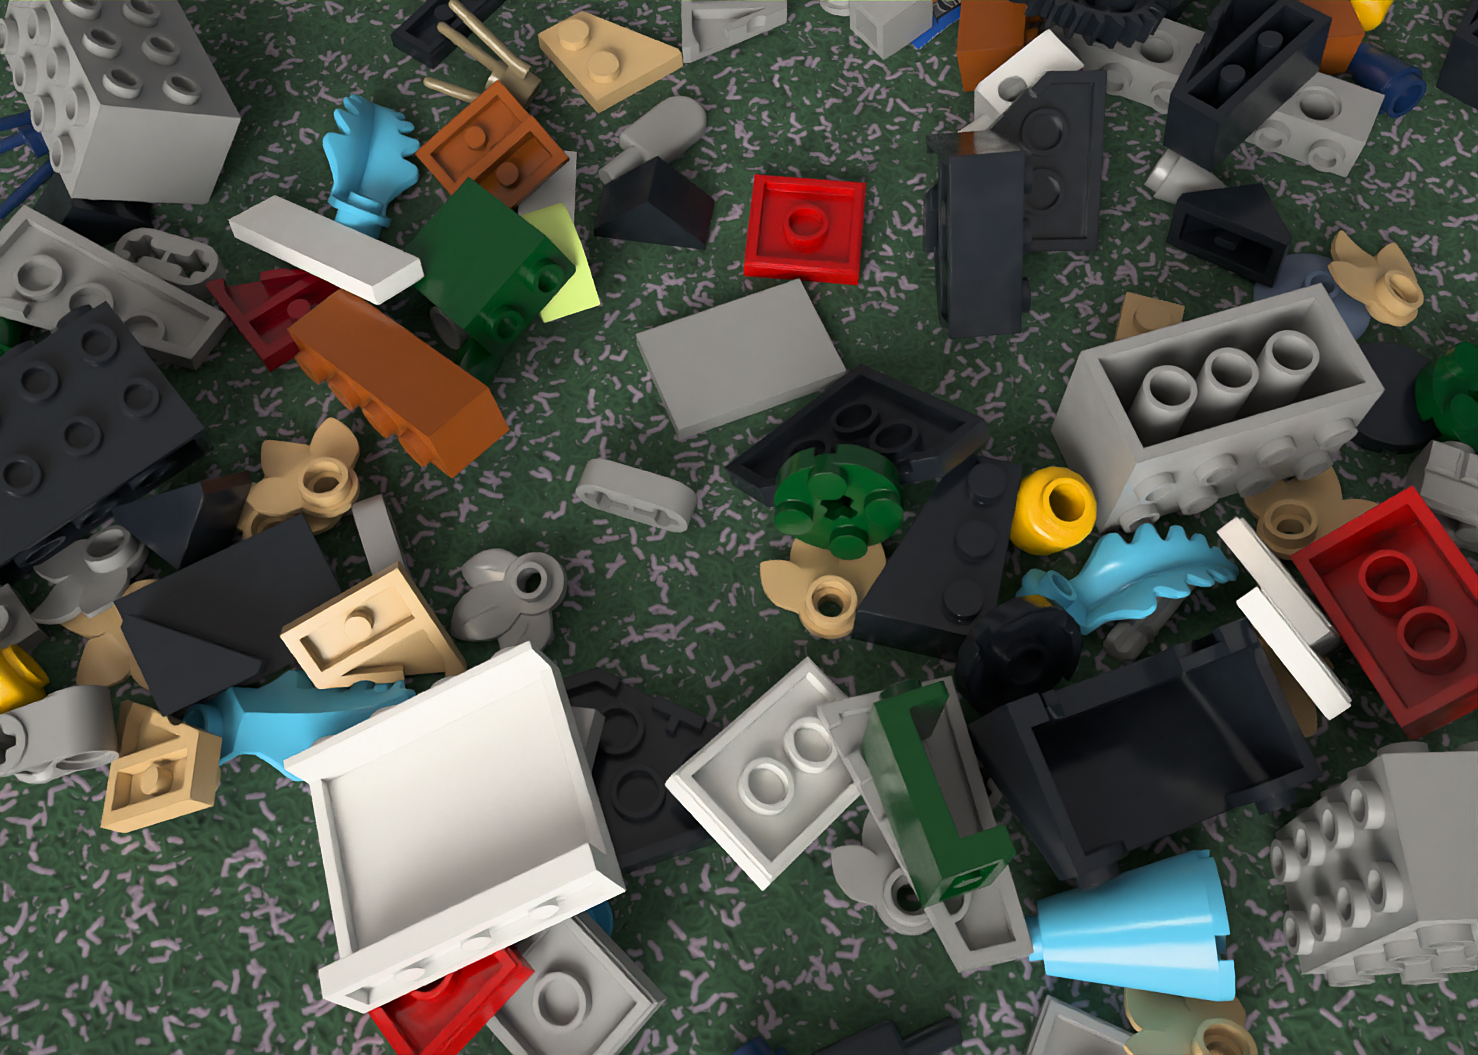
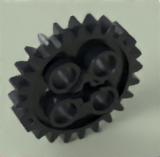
M1009 0L1012 3H1025L1028 7L1024 15L1027 17L1037 15L1045 19L1043 23L1045 29H1050L1057 25L1063 28V34L1069 40L1073 37L1074 33L1080 34L1088 46H1092L1095 39L1099 38L1109 49H1113L1117 41L1127 48H1131L1135 40L1142 44L1145 43L1149 35L1153 36L1171 2V0Z

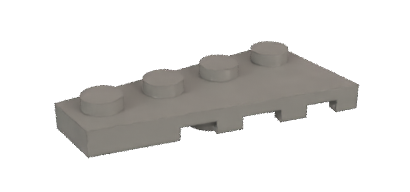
M23 205L0 231L1 317L51 330L56 328L58 321L70 311L87 304L95 308L104 301H107L150 358L192 370L199 368L231 327L227 314L26 205Z
M952 676L921 682L923 687L935 682L944 681L949 693V698L932 736L921 742L960 838L995 827L996 822ZM883 691L818 704L816 713L917 896L860 747L874 702L880 701L878 696ZM1009 865L1005 867L990 886L924 908L958 973L1029 957L1034 953Z

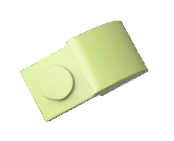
M563 202L520 215L545 234L576 267L574 275L538 314L542 321L546 323L600 305L584 249L571 216Z

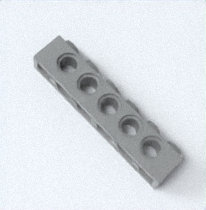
M1163 18L1153 36L1149 35L1145 43L1142 44L1135 40L1132 47L1127 48L1117 41L1114 48L1109 49L1099 38L1095 39L1092 46H1088L1080 34L1074 33L1073 37L1069 40L1065 38L1063 28L1057 25L1050 28L1054 35L1085 65L1084 71L1107 70V94L1120 95L1150 106L1162 114L1168 113L1170 94L1196 43H1200L1205 34L1204 31ZM1317 72L1244 141L1257 145L1264 151L1276 152L1307 163L1316 170L1331 172L1346 178L1367 142L1385 95Z

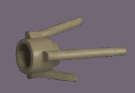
M450 0L448 3L449 7L502 60L498 62L445 22L438 23V31L492 71L486 83V89L499 79L521 106L527 110L537 95L543 80L530 72L532 66L510 51L459 0ZM426 77L423 80L427 88L468 103H472L481 95L475 91L432 77Z

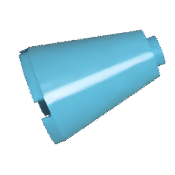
M1191 850L1123 872L1111 880L1086 889L1079 890L1076 887L1037 900L1038 915L1024 916L1034 948V953L1029 956V961L1044 960L1046 975L1216 1002L1234 1001V960H1221L1220 954H1226L1225 935H1230L1228 916L1214 857H1209L1210 850Z

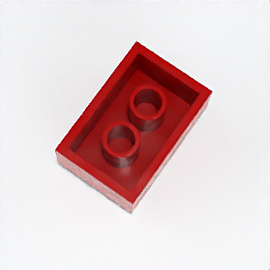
M1413 485L1290 555V558L1411 741H1416L1478 708V575Z

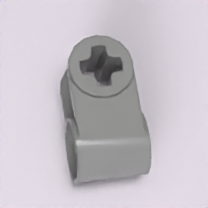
M81 685L55 691L42 700L0 714V777L14 774L20 781L29 784H44L77 771L106 765L119 758L110 689L105 686Z

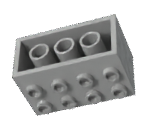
M9 0L5 18H0V54H5L13 72L14 86L18 92L23 93L31 110L32 125L37 132H41L49 149L51 166L55 172L60 173L70 197L148 203L200 205L208 203L239 126L241 116L178 0Z
M1322 283L1081 351L1053 422L1051 432L1068 468L1081 475L1092 488L1097 502L1095 525L1099 533L1104 534L1123 528L1126 533L1136 532L1139 525L1144 523L1153 524L1160 516L1180 510L1183 515L1196 514L1211 507L1219 498L1239 493L1242 498L1252 497L1266 491L1276 481L1296 476L1298 480L1302 481L1324 473L1334 464L1332 458L1342 445L1357 434L1358 430L1356 427L1385 389Z
M1416 741L1400 742L1381 747L1377 750V757L1364 767L1349 771L1347 773V780L1335 788L1321 792L1320 800L1310 807L1297 810L1296 818L1275 833L1276 839L1272 841L1270 849L1271 867L1277 881L1285 883L1289 910L1286 911L1283 920L1284 938L1290 953L1298 955L1301 974H1327L1329 986L1348 987L1375 983L1374 975L1399 973L1402 984L1419 985L1449 980L1448 973L1478 970V741L1463 744L1456 748V752H1429L1427 743Z

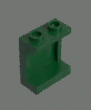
M470 177L461 184L403 250L418 257L421 262L424 277L414 283L413 286L495 358L501 357L576 272L575 265L545 234Z
M915 679L887 688L879 694L878 698L880 701L874 702L860 747L922 909L990 886L1016 856L1017 852L1005 823L960 838L921 742L932 736L949 698L944 681L922 687L920 680Z

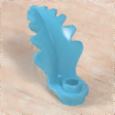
M351 94L350 97L343 98V103L348 112L342 109H335L334 111L335 121L342 134L328 132L323 138V149L329 161L334 180L327 203L338 209L334 221L374 239H379L382 228H389L392 220L386 216L388 204L404 190L414 185L419 179V169L404 158L414 154L420 148V143L416 139L405 136L411 133L415 127L411 122L404 121L406 118L403 113L382 107L357 94Z
M1144 523L1138 526L1131 543H1127L1118 533H1108L1099 538L1079 575L1069 581L1053 570H1049L1046 573L1039 569H1031L1023 576L1022 587L1016 592V597L1038 594L1057 601L1080 625L1081 634L1086 636L1109 621L1146 618L1157 608L1156 597L1180 599L1190 595L1191 591L1187 584L1211 587L1215 584V581L1222 584L1229 580L1235 581L1237 580L1236 576L1239 575V569L1224 556L1219 547L1213 546L1210 549L1205 536L1195 533L1189 541L1186 538L1184 528L1179 525L1170 526L1164 541L1152 524Z
M293 669L288 670L274 681L259 689L231 687L205 704H194L188 709L182 721L222 737L219 766L238 755L253 754L274 766L291 780L304 781L286 771L283 760L310 748L311 744L325 736L339 734L369 719L377 710L387 706L398 705L416 696V693L412 689H405L403 680L397 681L394 685L393 683L376 684L374 688V682L363 680L356 682L349 690H347V687L317 689L312 687L311 680L305 671Z

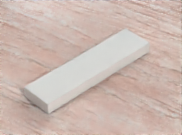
M276 195L229 219L235 238L376 305H380L424 277L418 257Z

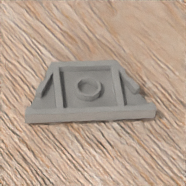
M681 0L683 63H692L787 23V0Z

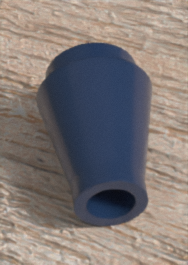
M1363 42L1359 45L1347 68V71L1353 76L1360 87L1385 95L1378 114L1386 113L1391 118L1401 117L1411 111L1420 102L1427 88L1426 82L1422 79V71L1419 68L1375 48L1369 42Z

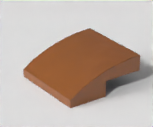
M499 79L415 152V155L451 196L470 177L512 210L570 161L566 153L538 121L528 114Z

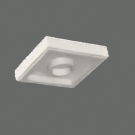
M1257 585L1236 601L1239 608L1329 721L1351 707L1350 702L1352 699L1346 687L1322 657L1307 645L1260 585Z

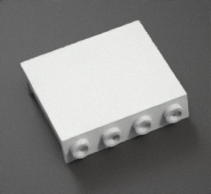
M530 640L518 646L501 649L490 660L457 676L442 678L435 682L430 689L398 705L381 708L374 712L369 719L339 734L322 737L313 742L310 748L283 760L286 771L310 785L340 960L318 969L322 996L325 1000L364 1014L626 891L560 669Z

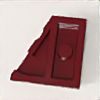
M279 268L260 272L261 281L228 287L224 278L212 280L205 284L214 301L227 314L228 319L269 372L290 361L300 352L287 329L340 289V287L300 268L295 270Z

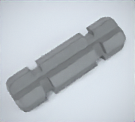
M1187 584L1190 591L1196 587L1195 585ZM1156 597L1157 608L1152 614L1143 619H1123L1116 624L1103 642L1104 650L1121 664L1128 665L1133 663L1186 597L1180 599Z

